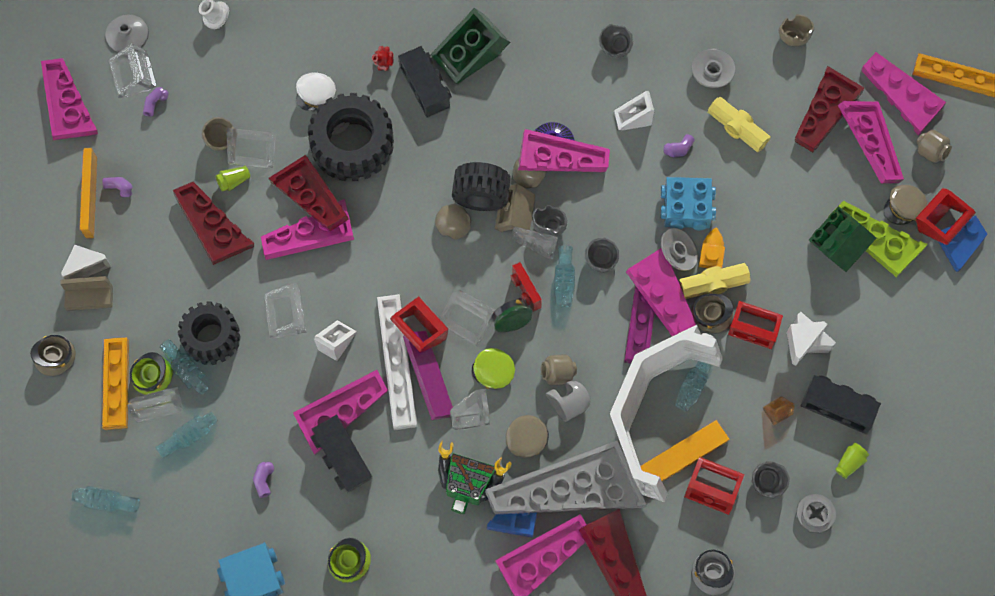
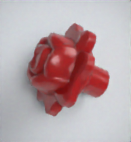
M379 46L378 51H375L372 61L375 65H378L379 71H388L389 66L393 65V52L390 51L389 46Z

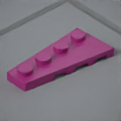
M877 52L873 54L861 69L879 91L882 90L887 96L888 102L892 106H896L901 112L902 118L906 122L909 121L918 136L946 104L944 100Z
M64 59L41 61L53 140L97 135V129L90 118V114L82 101Z
M842 101L838 107L880 183L892 184L903 181L904 177L879 102Z
M525 129L522 136L518 170L606 172L609 165L610 149Z
M345 199L338 201L349 218ZM305 216L294 225H285L261 236L266 260L354 240L350 219L329 231L312 216L309 218Z
M662 248L626 271L672 337L696 325L673 268L665 258Z
M375 370L293 412L314 455L322 448L317 449L310 436L314 435L312 428L336 414L344 428H347L386 394L388 390L379 372Z
M581 514L495 560L513 596H528L585 543L579 531L580 528L586 525Z

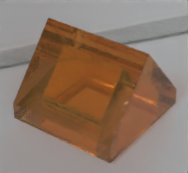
M780 396L765 405L763 410L772 424L776 425L793 415L795 406L794 403Z

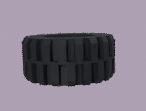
M343 93L338 94L336 99L330 97L325 100L326 105L320 104L316 108L317 114H312L310 118L311 124L308 125V140L314 161L317 162L318 167L322 171L326 170L327 175L333 178L335 175H338L339 180L346 181L347 178H351L352 182L359 181L358 178L363 176L364 179H368L371 177L372 172L377 174L382 170L381 164L386 165L389 161V155L393 152L394 138L391 118H388V112L385 108H381L378 101L373 100L371 102L370 97L363 94L362 97H358L357 93H350V96H344ZM343 122L364 126L372 133L370 141L365 146L352 151L335 147L330 139L334 128Z

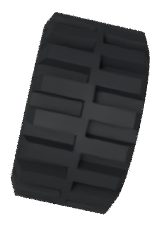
M470 162L462 164L455 169L452 198L460 206L471 210L495 211L502 209L508 203L511 176L501 167L489 163Z
M207 301L206 305H203L202 302L197 303L198 307L195 309L191 306L188 309L189 313L182 315L184 321H179L178 324L180 328L178 336L183 348L194 361L198 362L200 360L204 365H207L208 361L212 365H216L217 360H221V362L226 361L225 357L227 355L231 357L234 354L232 350H237L239 346L237 341H240L241 337L239 326L233 314L230 313L227 307L223 308L220 303L216 302L214 306L212 301ZM208 325L221 326V332L216 339L210 342L197 340L199 332Z

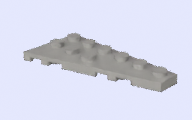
M618 441L488 488L485 491L494 514L645 508L647 506L633 479Z

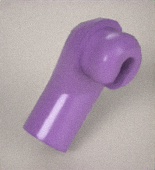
M162 87L155 88L145 99L143 114L149 117L153 116L156 102L158 100L166 101L169 95L168 91Z
M686 134L681 143H667L663 151L670 157H683L687 154L695 139L691 135Z
M122 177L103 178L104 189L117 188L120 190L121 197H130L132 195V184Z
M271 462L260 463L253 477V482L260 498L271 494L266 482L268 475L274 472V465Z

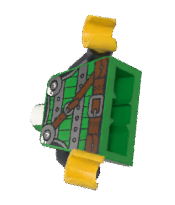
M441 441L438 447V451L441 454L438 465L441 486L446 490L447 496L455 498L451 510L458 514H465L468 503L479 506L481 501L488 500L485 493L486 489L502 484L505 477L504 473L510 469L511 462L507 463L506 468H502L500 465L501 457L493 466L452 453L454 448L453 442L450 443V449L445 450L442 447L443 441Z

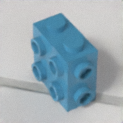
M666 178L665 185H661V199H665V206L661 205V219H665V227L676 229L693 228L698 231L705 230L706 228L710 229L711 222L716 219V207H712V200H715L716 187H712V178Z
M266 543L218 560L220 568H217L218 576L221 582L225 581L228 589L224 591L225 596H278L284 593L282 585H285L284 577L281 570L276 571L274 565L275 562H278L274 548L269 549Z

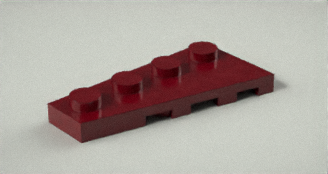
M827 66L794 142L813 153L843 117L838 105L842 101H856L863 93L864 87Z
M306 155L268 178L274 186L329 231L349 220Z
M194 181L173 190V195L213 265L254 247V242L247 238L241 232V229L236 224H233L226 217V214L212 203V200Z
M620 509L580 528L579 531L614 595L647 596Z

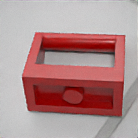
M942 188L916 217L918 231L948 245L976 212L952 191ZM950 208L962 213V216L946 233H943L935 226Z
M419 296L390 318L420 353L439 345L447 339L448 328ZM414 315L432 336L423 342L403 319Z
M739 301L728 335L772 350L778 336L783 315ZM743 311L776 322L773 332L738 321L740 312Z
M699 457L684 497L729 515L745 474ZM700 467L737 481L732 494L696 481Z

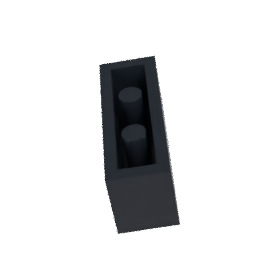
M419 46L398 55L399 66L426 118L450 108L452 95L447 86L444 87L441 83L443 79L439 70H434L430 53H425L423 47Z
M814 375L800 406L867 435L873 426L881 403L876 401L873 396L854 392L847 385H837L828 377Z
M337 414L312 428L314 435L310 436L317 449L321 447L324 451L325 456L322 459L327 468L335 470L337 476L334 480L340 490L345 488L347 493L373 478Z

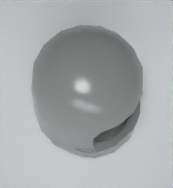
M578 381L566 382L567 393L563 397L554 389L546 393L548 400L564 422H568L583 413L590 405L589 393Z

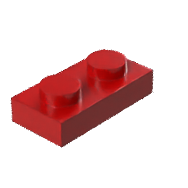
M521 262L512 265V275L510 277L514 286H519L523 292L521 294L523 302L526 306L530 305L533 312L542 307V299Z

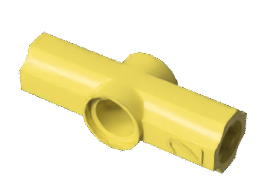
M722 97L716 98L708 108V113L724 125L726 132L731 137L742 139L755 151H761L770 141L771 136L754 124L753 118L746 111H738Z
M742 263L722 269L719 266L708 268L701 274L679 279V285L685 299L711 292L721 294L727 291L728 288L748 284L751 279L748 266Z

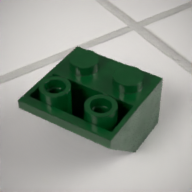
M838 206L813 233L809 241L843 271L847 272L877 237Z

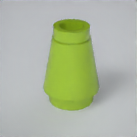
M246 166L223 170L215 176L222 192L226 190L229 192L251 178Z
M857 443L848 446L835 471L846 479L867 462L869 453Z

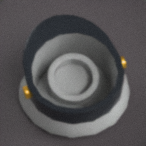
M707 550L701 553L693 563V580L697 587L707 594H722L728 591L734 583L735 568L733 562L722 551Z

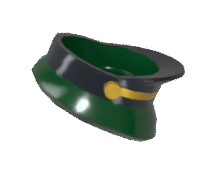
M522 298L509 301L493 312L491 319L494 322V329L496 331H515L530 322L533 312L522 304Z

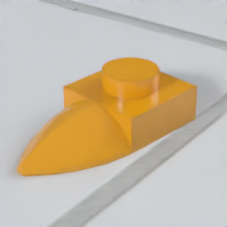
M717 227L711 230L703 241L699 267L708 269L719 266L722 269L725 247L723 237Z

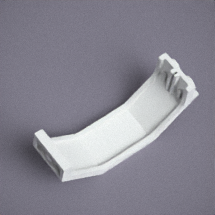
M698 325L636 354L610 412L633 479L641 494L665 502L668 493L659 476L641 470L629 431L647 387L654 377L687 360H697L720 367L722 355L717 340L706 333L701 335Z

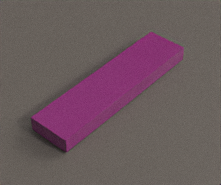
M636 286L624 363L630 364L636 354L650 348L655 312Z
M426 330L414 332L423 342L428 339ZM404 335L403 339L431 420L454 416L455 412L433 349L430 348L420 353Z

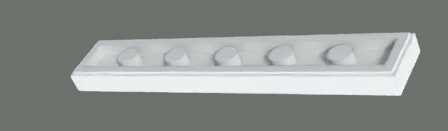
M400 294L377 297L393 429L415 428L417 423L408 354L403 339L404 334L390 320L392 315L402 309Z

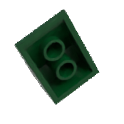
M473 8L430 55L452 80L459 84L497 58L511 42L485 14Z

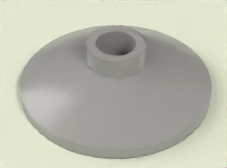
M122 15L115 18L108 25L105 33L106 41L117 52L131 53L140 49L146 43L148 27L141 18L135 15Z
M707 49L700 52L694 58L692 74L701 85L708 88H720L730 83L733 79L735 63L726 52L718 49Z
M671 228L664 232L661 238V247L667 261L681 271L692 269L697 263V250L692 239L680 229Z

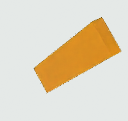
M918 53L912 75L995 98L994 73Z
M84 148L82 164L80 230L86 239L94 238L97 156L92 148Z
M127 337L104 339L102 428L104 430L128 428L129 339Z
M715 420L640 467L644 472L659 476L663 482L698 461L699 457H704L729 442L730 439L718 421Z

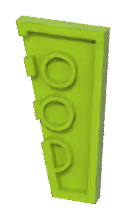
M845 201L839 205V207L877 237L866 252L896 278L928 245L921 240L918 242L910 238V235L903 231L899 232L889 227V224L882 220L880 222L870 217V214Z

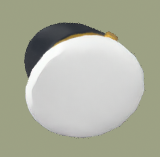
M305 74L299 78L296 84V102L300 108L314 111L320 104L326 105L325 100L334 97L336 92L335 83L325 74Z

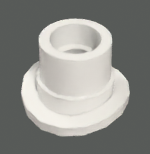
M203 0L199 5V13L203 16L204 24L210 29L215 30L226 22L229 15V7L224 2Z

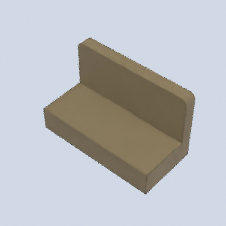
M518 184L511 185L507 205L497 212L495 229L500 232L515 229L524 235L529 234L535 194Z
M106 276L60 280V285L65 290L64 308L67 311L113 307V286Z

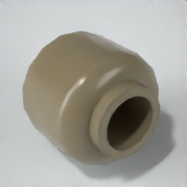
M930 130L926 134L922 133L917 140L918 154L934 163L940 160L944 161L952 150L950 139L936 130Z
M567 354L550 355L541 364L542 378L552 386L565 385L566 382L572 381L573 376L577 374V365L575 362H572V359Z

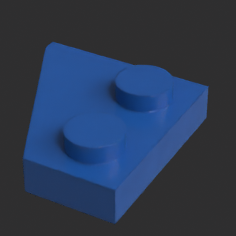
M974 216L948 245L939 241L938 243L954 270L958 272L987 236V233L977 216ZM952 226L945 228L941 231L943 233H946Z
M537 512L496 514L488 522L487 530L533 538Z

